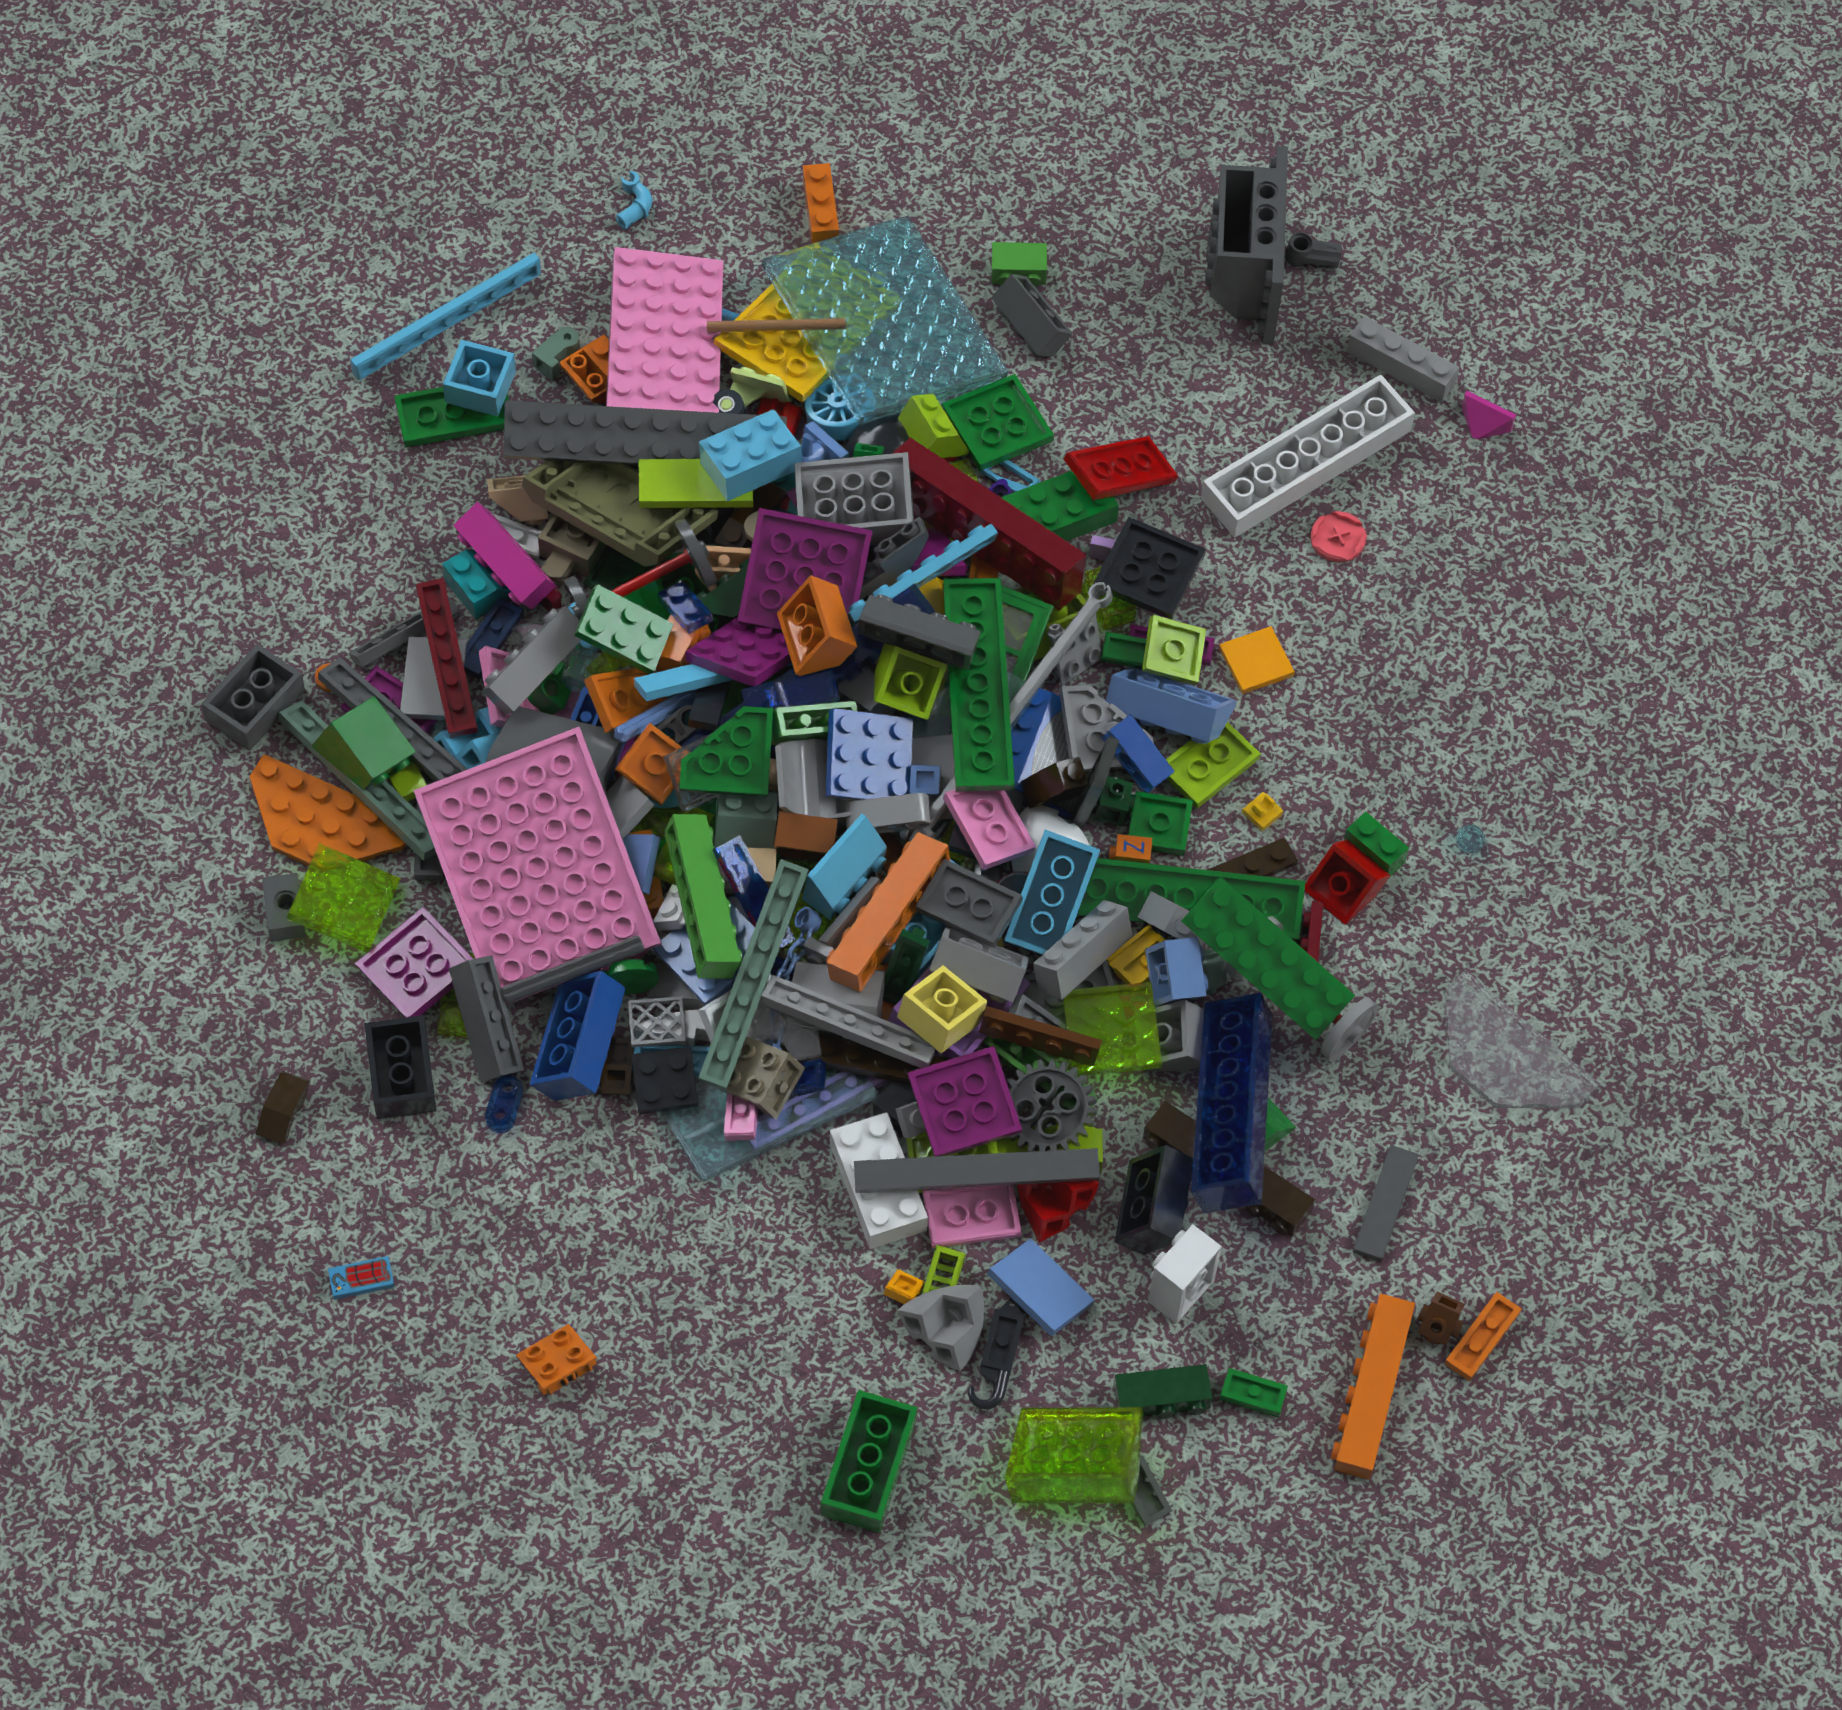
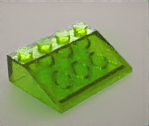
M1142 1407L1021 1408L1005 1474V1481L1012 1503H1134L1139 1481Z

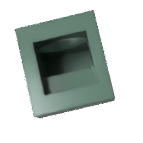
M563 327L551 335L532 352V366L552 381L560 375L559 362L580 349L579 333L576 329Z

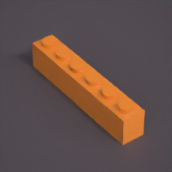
M919 832L916 833L912 841H908L905 844L902 855L896 863L891 864L882 884H878L875 887L868 904L861 907L852 927H848L845 930L836 950L833 949L829 953L826 965L831 980L861 993L898 939L902 929H905L916 913L918 901L943 860L950 861L947 844Z
M1380 1293L1377 1304L1370 1303L1366 1320L1372 1321L1370 1331L1363 1330L1359 1345L1365 1351L1363 1358L1356 1357L1352 1375L1358 1377L1355 1386L1349 1385L1345 1403L1351 1404L1348 1414L1342 1413L1337 1430L1343 1432L1341 1442H1334L1330 1459L1336 1461L1335 1471L1367 1480L1371 1478L1415 1307L1414 1302Z

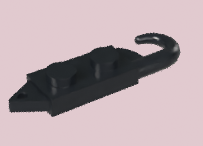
M1012 1298L999 1310H994L980 1364V1373L983 1377L995 1383L992 1396L987 1400L979 1399L975 1395L974 1386L968 1387L969 1400L980 1409L989 1410L995 1408L1002 1402L1005 1396L1025 1316L1021 1315L1018 1304Z

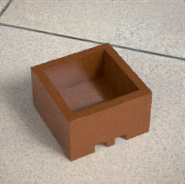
M779 811L773 849H776V854H781V857L819 862L834 845L838 820Z

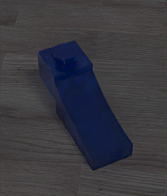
M832 671L787 681L767 682L742 689L745 706L773 708V710L779 707L825 704L839 701Z

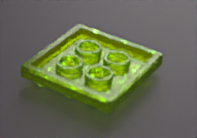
M319 843L286 918L368 953L401 878Z
M1152 982L1074 989L1063 998L1067 1030L1102 1040L1094 1067L1070 1060L1071 1069L1074 1067L1078 1069L1077 1076L1162 1068Z

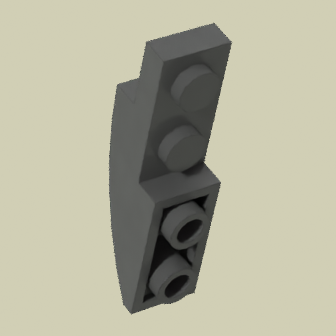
M920 516L914 521L905 524L901 530L891 537L882 540L878 546L873 548L876 559L866 563L859 600L868 595L873 596V592L885 584L888 587L898 582L896 580L898 576L910 570L922 552L929 536Z

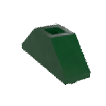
M749 558L738 566L740 571L732 577L727 573L717 580V583H715L717 587L709 593L704 590L692 599L694 604L690 606V610L698 615L733 620L738 617Z

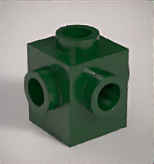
M1107 776L1104 789L1096 802L1097 807L1094 820L1122 827L1127 812H1132L1136 795L1131 794L1133 783L1118 777L1112 778Z

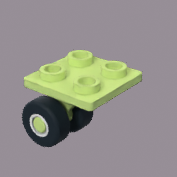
M732 367L730 372L733 380L731 389L717 392L714 395L713 401L719 408V413L747 414L745 407L757 399L768 398L773 400V398H776L779 402H791L785 382L780 377L773 374H767L766 376L756 374L754 370L747 367H741L740 369Z

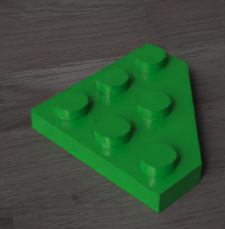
M743 706L724 725H721L697 748L681 759L679 791L767 797L773 708Z

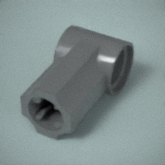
M1297 232L1290 237L1285 258L1290 265L1295 267L1314 264L1338 268L1342 245L1313 240L1308 234Z

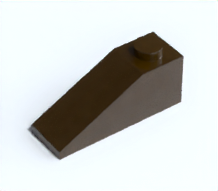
M771 482L754 489L753 507H738L732 513L714 540L717 546L751 548L752 541L746 537L744 532L745 520L752 513L759 511V508L772 511L779 509L788 492Z

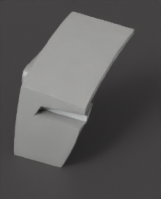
M952 734L912 738L911 765L940 766V793L954 776ZM828 740L785 741L775 746L779 807L783 811L837 819V827H847V829L863 814L868 818L878 834L920 829L931 825L929 808L937 797H928L924 793L865 800L826 797ZM947 808L939 820L954 819L949 808Z

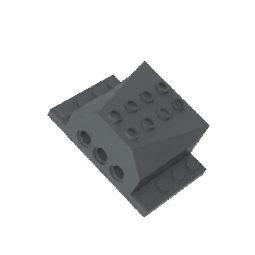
M1277 146L1275 157H1270L1269 168L1221 165L1218 197L1213 199L1206 251L1205 285H1210V296L1235 319L1258 320V334H1263V344H1274L1284 283L1287 146Z

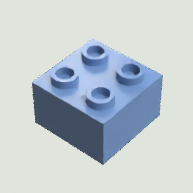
M1198 937L1164 940L1145 949L1153 1007L1185 999L1192 1002L1207 996L1208 979L1206 974H1203L1202 968L1204 951L1202 945L1199 944Z

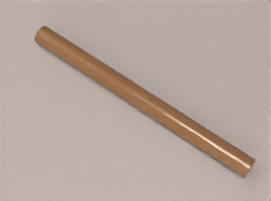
M846 318L707 321V332L846 329Z

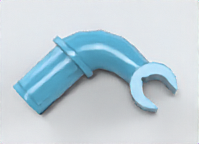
M629 171L632 181H626L621 177L623 190L626 193L635 194L637 198L633 200L631 206L616 215V221L623 230H626L639 219L648 217L653 199L651 193L640 183L639 175L635 171Z

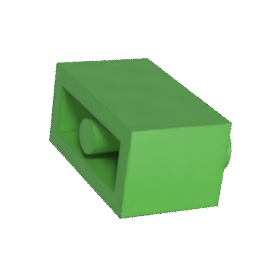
M992 242L991 284H999L1001 286L1010 274L1027 276L1035 287L1046 285L1047 243Z

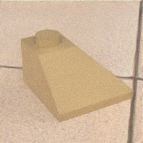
M526 475L487 479L489 498L520 522L526 521V524L533 525L542 523L543 519H548V511L532 502L522 487L523 477Z

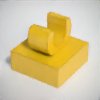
M1262 792L1242 809V814L1263 832L1283 815V810L1276 804L1275 800Z

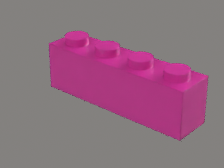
M476 502L453 525L460 533L457 538L468 549L471 546L477 552L474 555L476 560L483 567L489 566L494 571L491 574L492 578L501 587L506 585L511 590L508 596L519 607L524 604L533 609L556 587L495 516L479 502Z

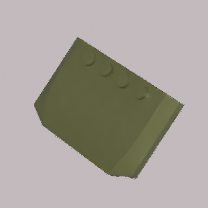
M545 461L523 477L522 487L532 502L644 567L659 564L683 545L674 523L686 519L696 536L717 520L718 516L717 508H639V466Z

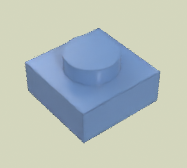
M911 765L910 794L924 793L928 797H938L940 795L941 767Z

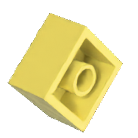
M942 965L904 994L897 1018L942 1054L980 1025L988 1001Z

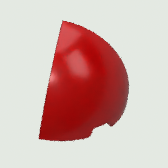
M1080 1181L1017 1185L1022 1209L1038 1242H1042L1067 1229L1071 1225L1069 1218L1077 1210L1082 1209L1085 1211L1089 1207L1097 1192L1099 1182Z

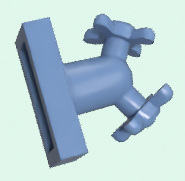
M814 421L804 425L801 448L802 462L849 458V453Z

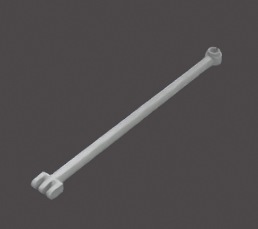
M1098 582L1089 588L1087 602L1010 701V724L1020 714L1099 608L1107 607L1111 603L1113 595L1109 585L1105 586L1104 582ZM1106 594L1105 598L1098 600V597L1105 596ZM954 776L929 808L931 825L925 828L901 831L900 838L907 840L910 837L909 841H912L917 832L933 839L936 838L931 829L948 808L943 797L945 792L955 789Z

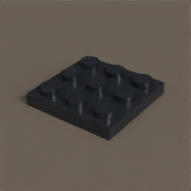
M1128 517L1094 584L1104 582L1105 586L1109 585L1114 597L1172 620L1206 554V549Z

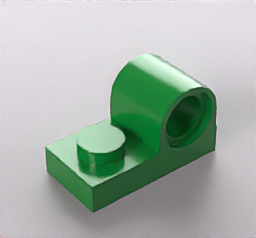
M575 657L564 663H559L553 673L549 674L527 697L529 702L538 708L539 711L552 715L563 710L584 663Z

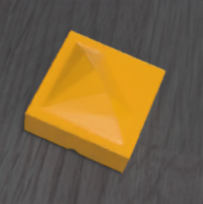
M897 1269L885 1286L883 1295L906 1304L919 1296L925 1281Z

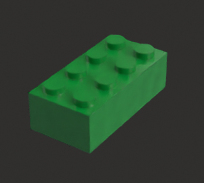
M1072 471L1001 497L1065 541L1116 523L1119 505L1114 496L1093 500Z
M862 1390L857 1391L821 1500V1516L881 1533L917 1422L918 1407Z

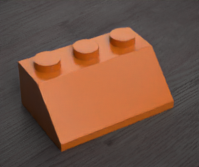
M810 575L777 612L796 675L802 676L840 666L857 648L838 585Z

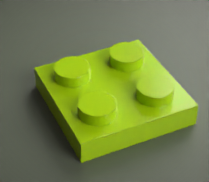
M1157 615L1151 616L1149 618L1142 672L1191 685L1197 684L1200 676L1206 629Z

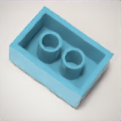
M774 409L699 441L700 463L727 501L795 472V463L802 462L800 444Z

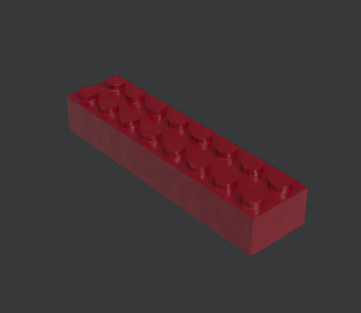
M909 438L891 453L908 452L913 514L915 516H920L936 530L943 532L954 541L959 540L960 543L969 538L968 533L980 525L985 528L992 523L998 534L995 541L974 553L979 559L992 565L1001 574L1008 576L1022 588L1038 596L1043 602L1053 605L1058 611L1081 593L1086 561L1085 553L914 439Z

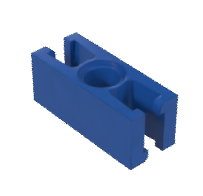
M1131 714L1101 737L1104 743L1109 737L1119 740L1114 756L1142 792L1149 793L1175 772Z

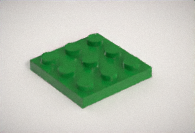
M1016 374L941 404L969 450L968 454L979 471L1054 441L1053 432Z

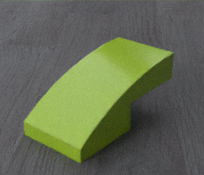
M410 760L411 764L402 772L396 774L395 771H392L388 774L392 787L407 802L416 798L413 790L427 785L417 766Z

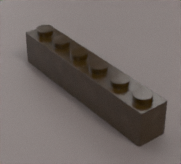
M1166 1101L1163 1102L1144 1127L1143 1139H1145V1143L1150 1149L1154 1150L1167 1145L1194 1158L1192 1171L1200 1182L1206 1185L1213 1184L1220 1189V1193L1229 1201L1237 1200L1243 1204L1246 1211L1253 1217L1260 1218L1261 1216L1269 1221L1270 1226L1279 1234L1284 1235L1287 1233L1293 1237L1313 1210L1315 1202L1313 1197Z

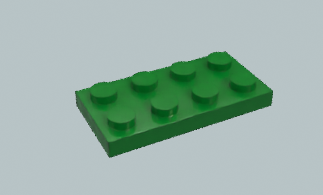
M443 387L394 395L405 447L504 430L505 400H509L508 393L498 417L445 403Z

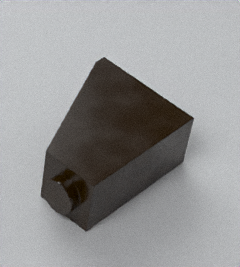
M1080 757L1055 762L1021 781L1029 809L1076 798L1089 785Z

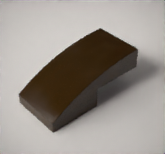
M611 1038L607 1059L601 1073L600 1094L631 1095L632 1054H634L631 1038Z

